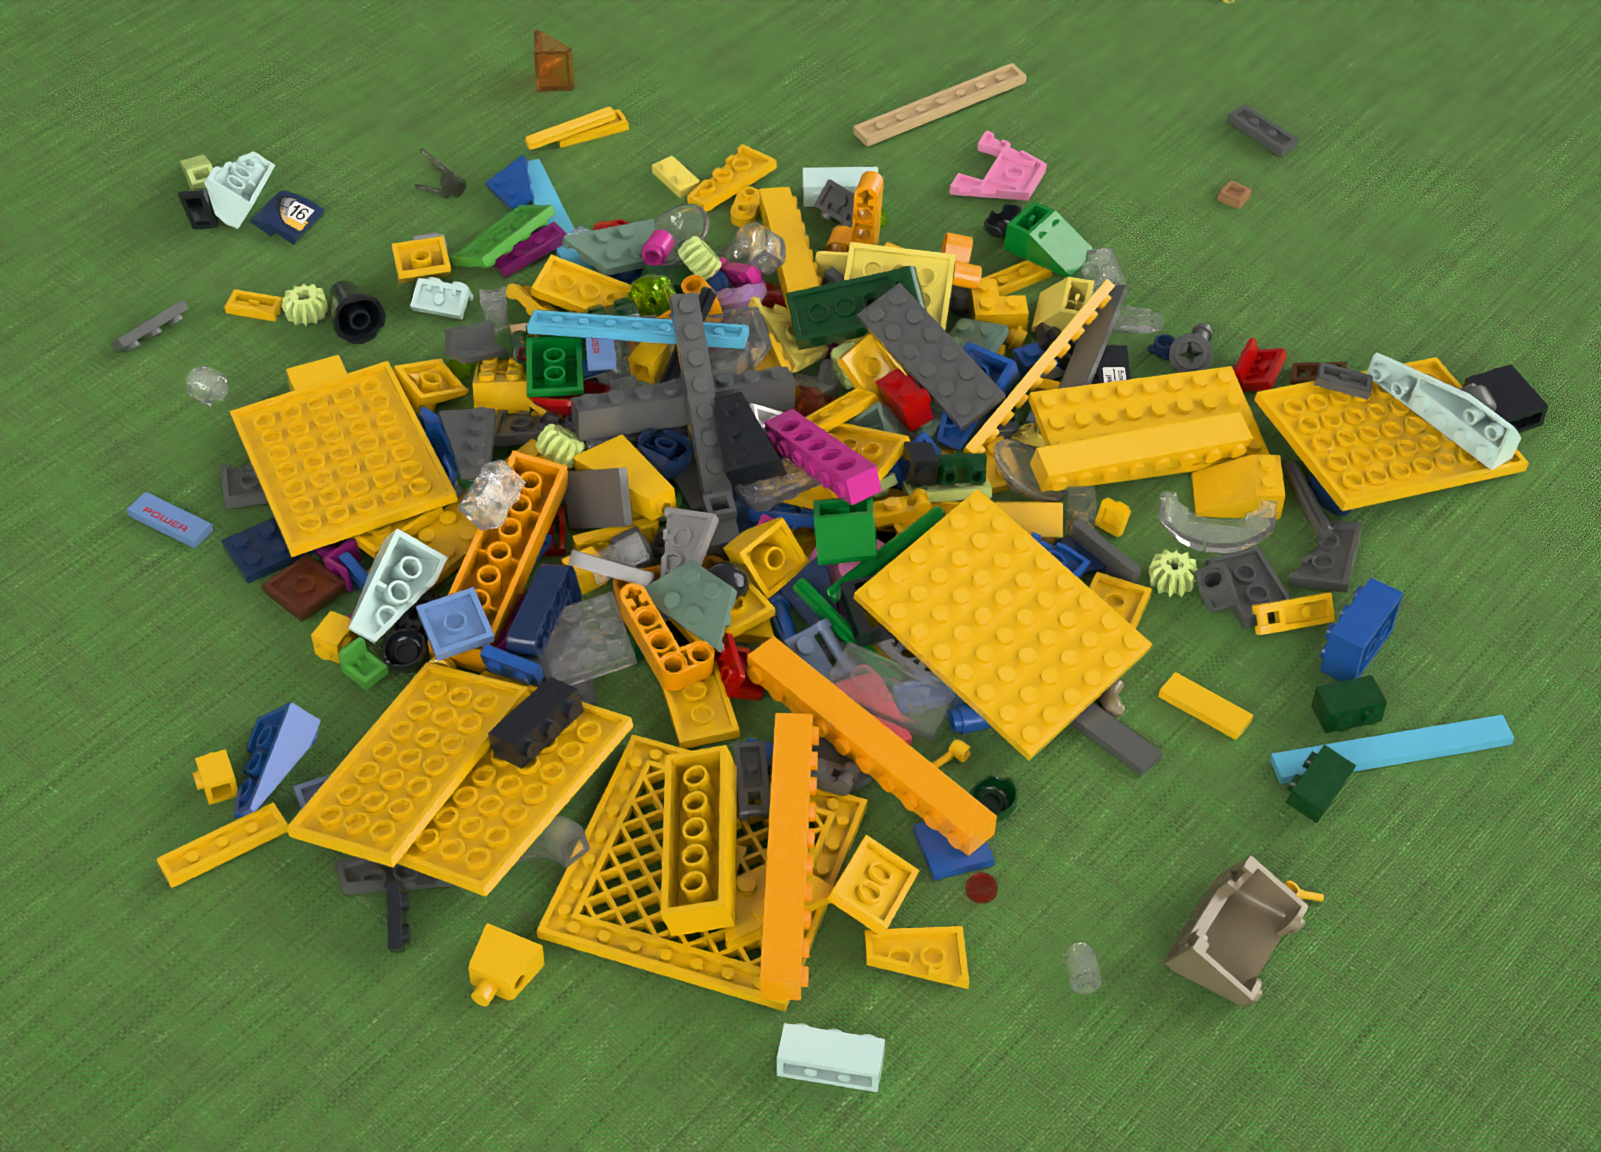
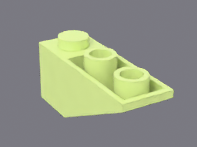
M200 155L180 161L190 189L206 188L205 181L213 169L206 156Z

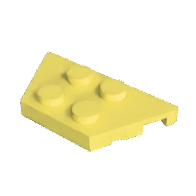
M751 298L748 306L754 315L763 314L769 333H773L776 342H781L784 360H789L791 373H796L825 358L829 351L826 345L798 350L792 321L789 319L787 308L775 304L773 309L761 305L760 298Z

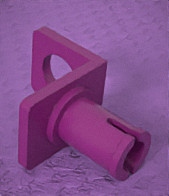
M350 538L339 547L329 544L315 550L316 555L323 558L325 567L340 578L342 576L343 579L341 580L345 582L346 590L351 592L354 588L348 570L341 565L339 556L348 552L358 563L361 562L362 557L356 540Z

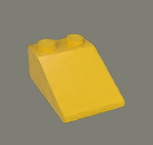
M1251 454L1192 472L1195 517L1281 518L1285 501V488L1280 455Z

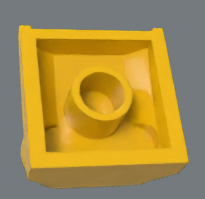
M442 358L394 366L393 371L413 410L418 414L421 407H426L434 412L437 403L445 402L468 393V389L463 386L446 366Z

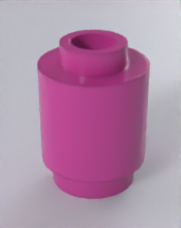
M660 229L651 233L642 248V258L646 264L661 265L666 261L675 245L672 235Z

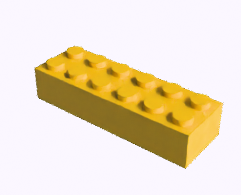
M727 745L665 756L661 916L672 936L736 926L737 766Z

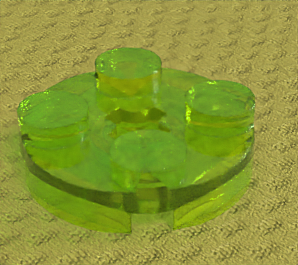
M647 274L631 284V291L628 293L627 298L629 300L634 299L641 318L655 319L670 310L669 297L676 294L668 277ZM651 296L655 298L657 307L654 303L650 304L649 299Z

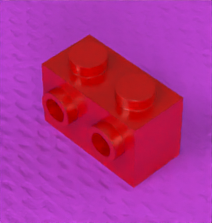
M897 368L876 381L883 404L893 411L898 420L910 432L915 431L934 419L929 404L932 402L929 393L925 388L920 389L912 376H906Z

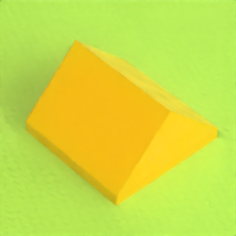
M443 236L392 244L398 284L416 282L418 278H442L451 275V266Z

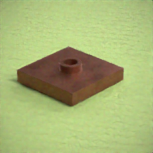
M307 553L263 584L262 588L266 595L300 622H303L344 592L346 584Z

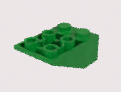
M1036 201L1029 204L1007 224L1004 250L1053 271L1062 277H1073L1096 255V251L1056 210Z

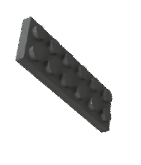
M900 282L857 314L859 322L899 365L914 378L916 383L921 388L927 390L931 399L962 432L1006 399L1005 393Z

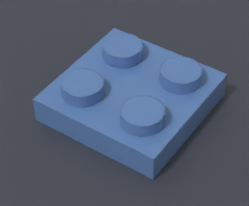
M474 587L416 606L417 614L437 661L495 642L494 633Z

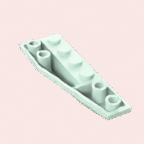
M1380 353L1373 355L1366 374L1372 375L1374 382L1478 459L1486 467L1493 470L1512 459L1521 436L1510 423L1475 397Z

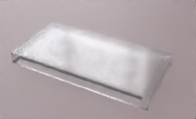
M848 642L827 677L830 682L870 714L931 741L957 696L945 683L852 642Z

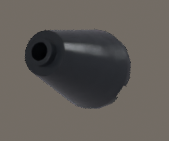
M339 281L332 286L330 290L332 323L337 335L352 344H364L373 340L377 336L376 333L381 327L383 329L385 325L386 313L380 301L349 281Z

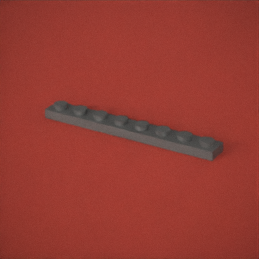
M698 293L670 295L669 304L701 493L706 495L729 490L732 493L731 483L724 473L714 403L716 394Z

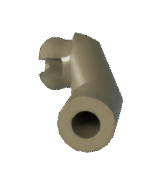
M1120 679L1099 696V702L1103 709L1114 718L1120 717L1125 712V706L1121 703V699L1118 696L1124 688V684Z

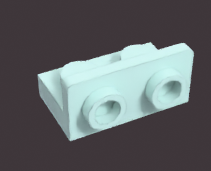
M428 277V279L418 278L410 307L413 311L462 320L467 302L473 300V294L469 287L461 282L454 281L450 284L435 277Z

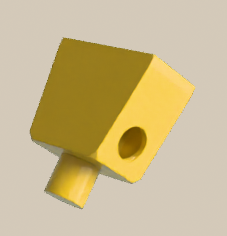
M487 923L468 967L470 982L476 987L471 994V998L481 1006H488L495 995L508 1001L514 1000L544 966L543 946Z

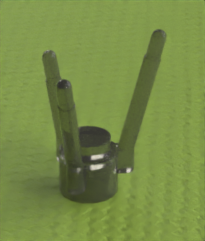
M420 149V152L444 175L440 179L442 189L416 184L415 188L439 194L446 199L450 195L454 197L461 196L466 189V181L445 167L425 149Z

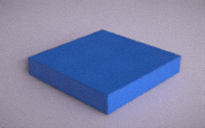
M925 822L913 824L914 835L933 881L994 866L995 859L987 841L968 856L962 850L954 848L945 836L937 830L931 829Z

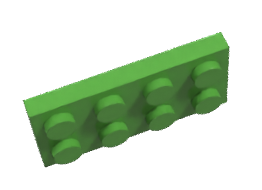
M518 205L452 255L450 259L453 265L466 268L482 267V269L493 266L498 257L511 252L515 244L528 239L532 231L548 223L547 220L555 215L552 205Z

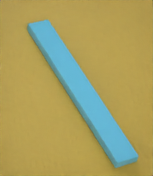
M540 160L527 161L528 173L532 182L531 187L534 193V199L531 200L532 205H552L555 215L547 220L548 223L543 227L555 222L568 236L577 234ZM562 245L555 249L559 258L595 271L593 265L587 264L580 259L581 253L572 247L566 249Z
M534 310L527 324L528 334L676 344L673 322L668 319ZM703 322L707 347L745 349L750 334L749 326Z
M1497 715L1325 745L1357 765L1353 770L1355 772L1512 745L1514 736L1504 716ZM1324 745L1272 753L1270 762L1279 783H1290L1296 774L1302 777L1307 770L1302 765L1310 753L1314 751L1318 754Z

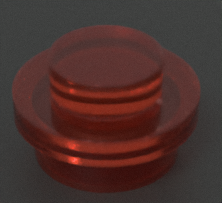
M978 872L972 875L966 882L965 892L973 902L980 904L989 903L997 896L998 885L990 874Z

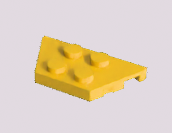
M766 864L736 876V926L725 928V945L727 949L763 933ZM807 875L806 882H812V902L805 903V910H811L812 912L831 903L827 898L834 886L815 875Z

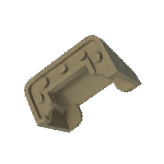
M1249 855L1224 870L1211 883L1167 952L1163 963L1173 972L1239 1006L1246 1004L1251 1006L1263 993L1261 989L1262 981L1258 978L1259 973L1280 938L1289 932L1295 934L1305 923L1303 916L1309 905L1252 855Z

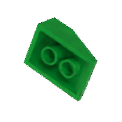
M552 336L526 338L527 397L584 394L581 337Z

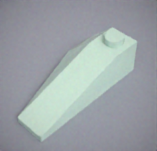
M253 151L239 157L236 162L232 163L229 161L221 168L218 166L214 167L207 177L205 185L215 215L225 224L238 229L255 203L275 165Z
M394 530L384 539L372 564L348 629L375 643L437 582L448 557L401 530Z

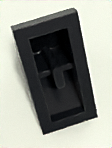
M207 188L188 189L179 192L178 197L193 229L218 228V217L214 213Z

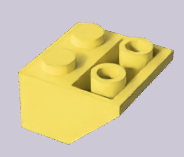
M1067 277L1040 292L1031 331H1035V328L1043 322L1051 327H1057L1062 332L1093 296L1094 281Z

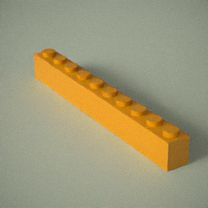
M771 637L747 655V675L753 683L760 684L770 693L775 701L783 703L792 713L813 714V727H819V737H824L841 755H846L856 763L860 771L869 774L878 781L883 790L891 792L901 800L905 808L917 813L931 829L937 830L945 836L954 848L962 850L969 856L995 834L997 816L776 637Z
M775 713L760 968V999L801 1000L802 987H808L809 967L803 966V958L810 957V938H804V930H811V910H805V903L812 902V882H806L807 875H813L814 855H808V848H814L815 829H809V822H815L816 803L810 802V796L817 795V777H811V770H818V752L812 751L813 745L819 746V727H813V714Z

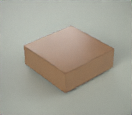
M1230 180L1218 193L1217 200L1240 209L1251 197L1252 189Z

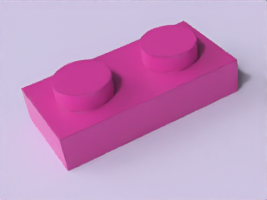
M727 261L720 268L728 276L734 288L763 283L766 286V283L761 278L763 276L761 271L754 265Z

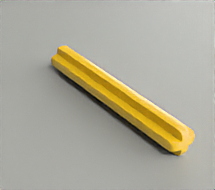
M606 107L525 137L526 146L529 150H534L615 120V112L611 107Z

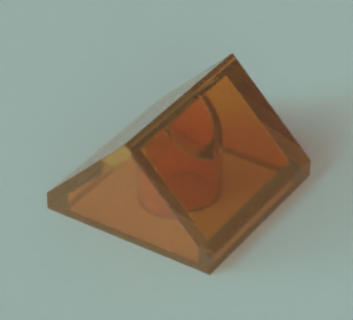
M539 30L534 31L537 92L573 90L572 49Z

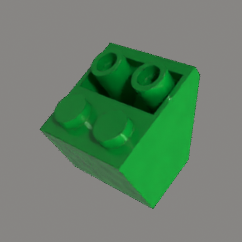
M872 496L854 505L849 504L842 498L814 500V527L818 565L877 560L876 518Z

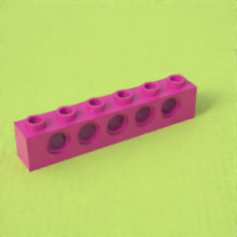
M794 409L764 421L765 434L773 448L783 458H787L797 468L805 471L809 477L819 481L824 488L833 491L838 498H842L849 504L854 505L882 491L876 465Z

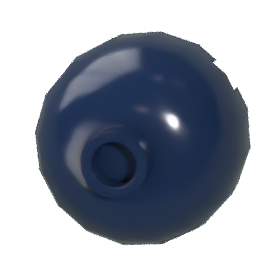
M654 428L641 432L636 445V449L666 480L679 477L686 471L694 451V447L690 446L691 440L687 436L663 428L662 433H654Z

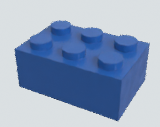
M1372 577L1364 587L1359 586L1352 598V604H1346L1343 607L1338 623L1332 622L1327 629L1325 639L1328 642L1320 653V658L1323 659L1320 671L1339 681L1359 678L1392 633L1403 592Z

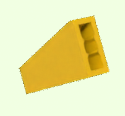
M623 434L573 456L575 471L626 467L631 510L647 519L654 521L664 516L665 507L677 508L674 487Z

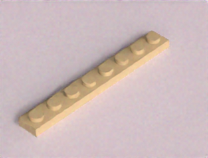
M1010 63L853 126V134L866 147L1022 85L1026 83V74L1013 63Z

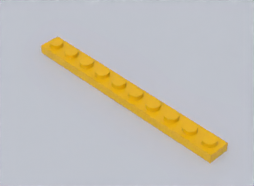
M1108 279L1105 280L961 451L962 454L983 453L985 451L982 444L985 441L990 444L1000 433L997 426L999 424L1005 426L1015 415L1011 411L1012 408L1015 406L1019 409L1029 397L1025 394L1029 389L1034 392L1043 381L1040 375L1042 373L1048 375L1057 364L1053 359L1056 356L1061 359L1071 346L1068 344V341L1071 339L1075 342L1085 331L1081 327L1083 323L1089 326L1098 315L1095 309L1098 307L1102 310L1112 297L1108 294L1114 288V284Z

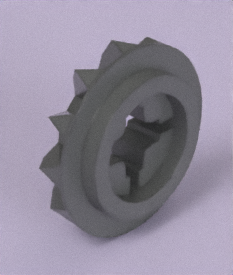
M1194 333L1179 336L1172 343L1169 351V359L1173 369L1180 373L1206 370L1212 361L1213 355L1210 343L1201 335ZM1188 344H1190L1193 353L1199 354L1194 358L1193 365H1191L1188 358L1179 357L1187 353Z

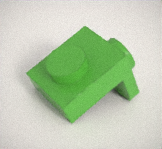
M358 637L352 643L345 645L338 654L342 673L366 691L389 674L388 666L367 651L366 642L362 637Z

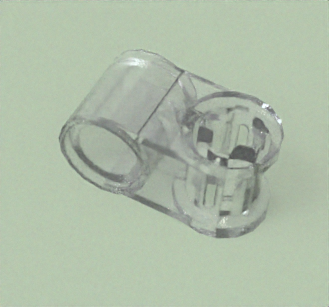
M505 285L500 286V289L492 290L478 288L484 321L490 320L495 323V333L505 331L509 326Z

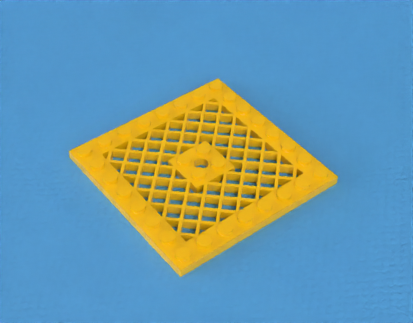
M632 734L537 929V938L786 1012L790 1000L760 999L761 957L750 961L746 952L758 947L762 950V934L719 952L715 943L725 940V928L711 934L708 931L700 932L702 937L688 942L684 935L672 936L669 929L660 933L656 932L653 925L664 921L661 911L648 916L644 908L656 903L661 908V890L657 887L656 882L662 880V869L650 873L647 865L660 861L662 864L663 848H661L658 841L663 839V828L652 832L649 824L664 819V807L660 801L664 799V788L654 791L651 784L665 780L666 755L689 752L691 750ZM768 775L770 796L772 775ZM643 788H645L647 794L640 796ZM817 789L816 796H810V802L816 803V819L812 823L816 827L815 840L818 839L814 849L808 848V855H814L813 875L835 886L840 877L867 809V799L849 794L842 796ZM738 799L737 830L742 828L746 836L736 839V876H738L740 870L742 873L750 871L748 867L759 862L763 865L767 863V848L763 849L759 842L768 838L769 819H762L761 816L749 817V820L740 821ZM760 799L748 800L749 804H761ZM653 803L656 810L643 815L640 808ZM633 811L636 818L629 820L630 815ZM762 821L766 828L753 832L749 825ZM642 827L645 835L631 839L628 833ZM620 836H622L624 843L617 845ZM651 844L654 851L641 856L637 849ZM752 845L755 853L747 855V846ZM630 852L634 859L620 864L616 857ZM609 860H610V862H611V864H612L613 867L610 868V869L605 870V868H606V866H607V864H608V862H609ZM640 869L643 876L629 881L626 874ZM619 877L622 884L608 890L604 882ZM598 885L601 893L593 895ZM649 886L652 893L638 899L635 891ZM628 894L631 902L617 907L613 899ZM607 902L610 910L596 915L592 908ZM828 904L811 912V930H804V938H810V949ZM637 911L641 919L626 924L623 916ZM616 919L618 925H617V924L610 923V921H613V920ZM646 929L649 934L641 932V930ZM677 937L679 943L671 940ZM705 947H708V949H709L710 952L705 951V950H702V949L705 948ZM739 956L741 961L732 958ZM803 958V966L807 958Z

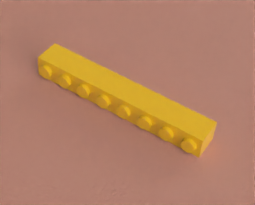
M790 187L759 189V211L789 319L791 320L786 293L821 286V277L818 276L816 262H813V251L809 249V237L805 235V224L801 222V211L797 209V198L792 196Z
M1239 411L1036 448L1030 466L1041 492L1050 490L1061 491L1071 486L1079 485L1082 487L1098 481L1110 482L1125 476L1137 477L1152 471L1163 472L1169 468L1179 466L1189 467L1195 463H1212L1227 457L1238 458L1246 453L1253 437Z

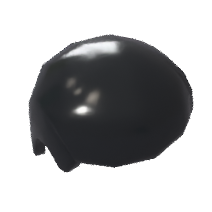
M1005 204L1000 213H995L992 210L988 219L984 220L985 231L992 237L1005 239L1007 224L1022 212L1021 207L1015 204Z
M725 561L714 564L709 568V572L737 591L736 600L741 595L746 596L749 589L750 576L744 567L735 562Z
M415 628L398 629L389 634L383 643V657L386 663L398 672H413L421 668L427 660L429 651L427 641Z

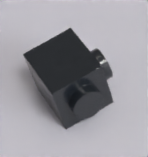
M904 442V450L900 458L899 467L906 485L917 487L923 485L934 486L939 460L932 443Z

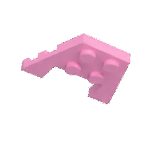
M986 131L978 142L977 151L997 156V159L983 180L958 173L950 185L949 194L1028 201L1044 176L1047 164L1023 150L1018 152L1010 147L1011 143L1004 139L1000 142L994 138L992 132Z

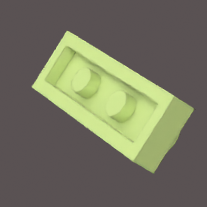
M987 477L986 482L979 485L955 483L952 486H944L943 484L934 483V486L923 485L917 487L906 485V482L902 481L904 496L910 495L913 490L921 488L926 491L930 502L965 500L977 489L988 498H992V486Z

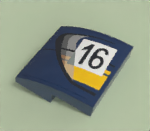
M280 190L250 222L269 236L276 232L294 245L323 217L325 209L295 193Z

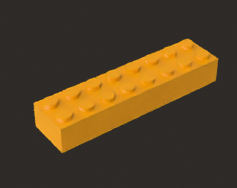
M512 451L448 594L451 595L474 587L494 633L495 642L488 644L493 647L523 592L568 487V466L517 451ZM428 640L430 658H433L435 655ZM484 645L450 657L456 666L482 673L484 670L488 671L480 656Z

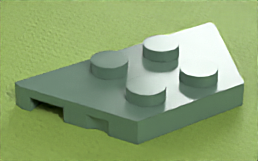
M649 219L564 236L562 245L566 249L572 247L581 253L580 259L587 264L593 265L597 271L606 276L642 269L645 265H648L642 258V248L654 231L655 221Z
M689 560L644 587L658 611L702 641L708 642L718 652L721 653L725 645L722 642L725 627H729L731 608L734 606L737 591L732 586L693 560Z

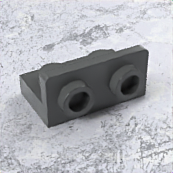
M828 179L814 206L822 210L820 215L832 222L834 219L840 221L839 226L852 228L854 193Z

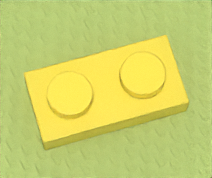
M673 156L652 164V173L679 198L689 195L700 184V180Z

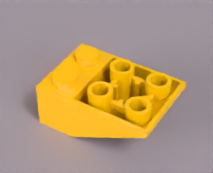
M513 356L509 357V360H498L497 357L477 361L472 383L474 408H495L496 414L498 410H508V414L530 411L531 407L527 405L530 399L527 397L526 365L517 363Z

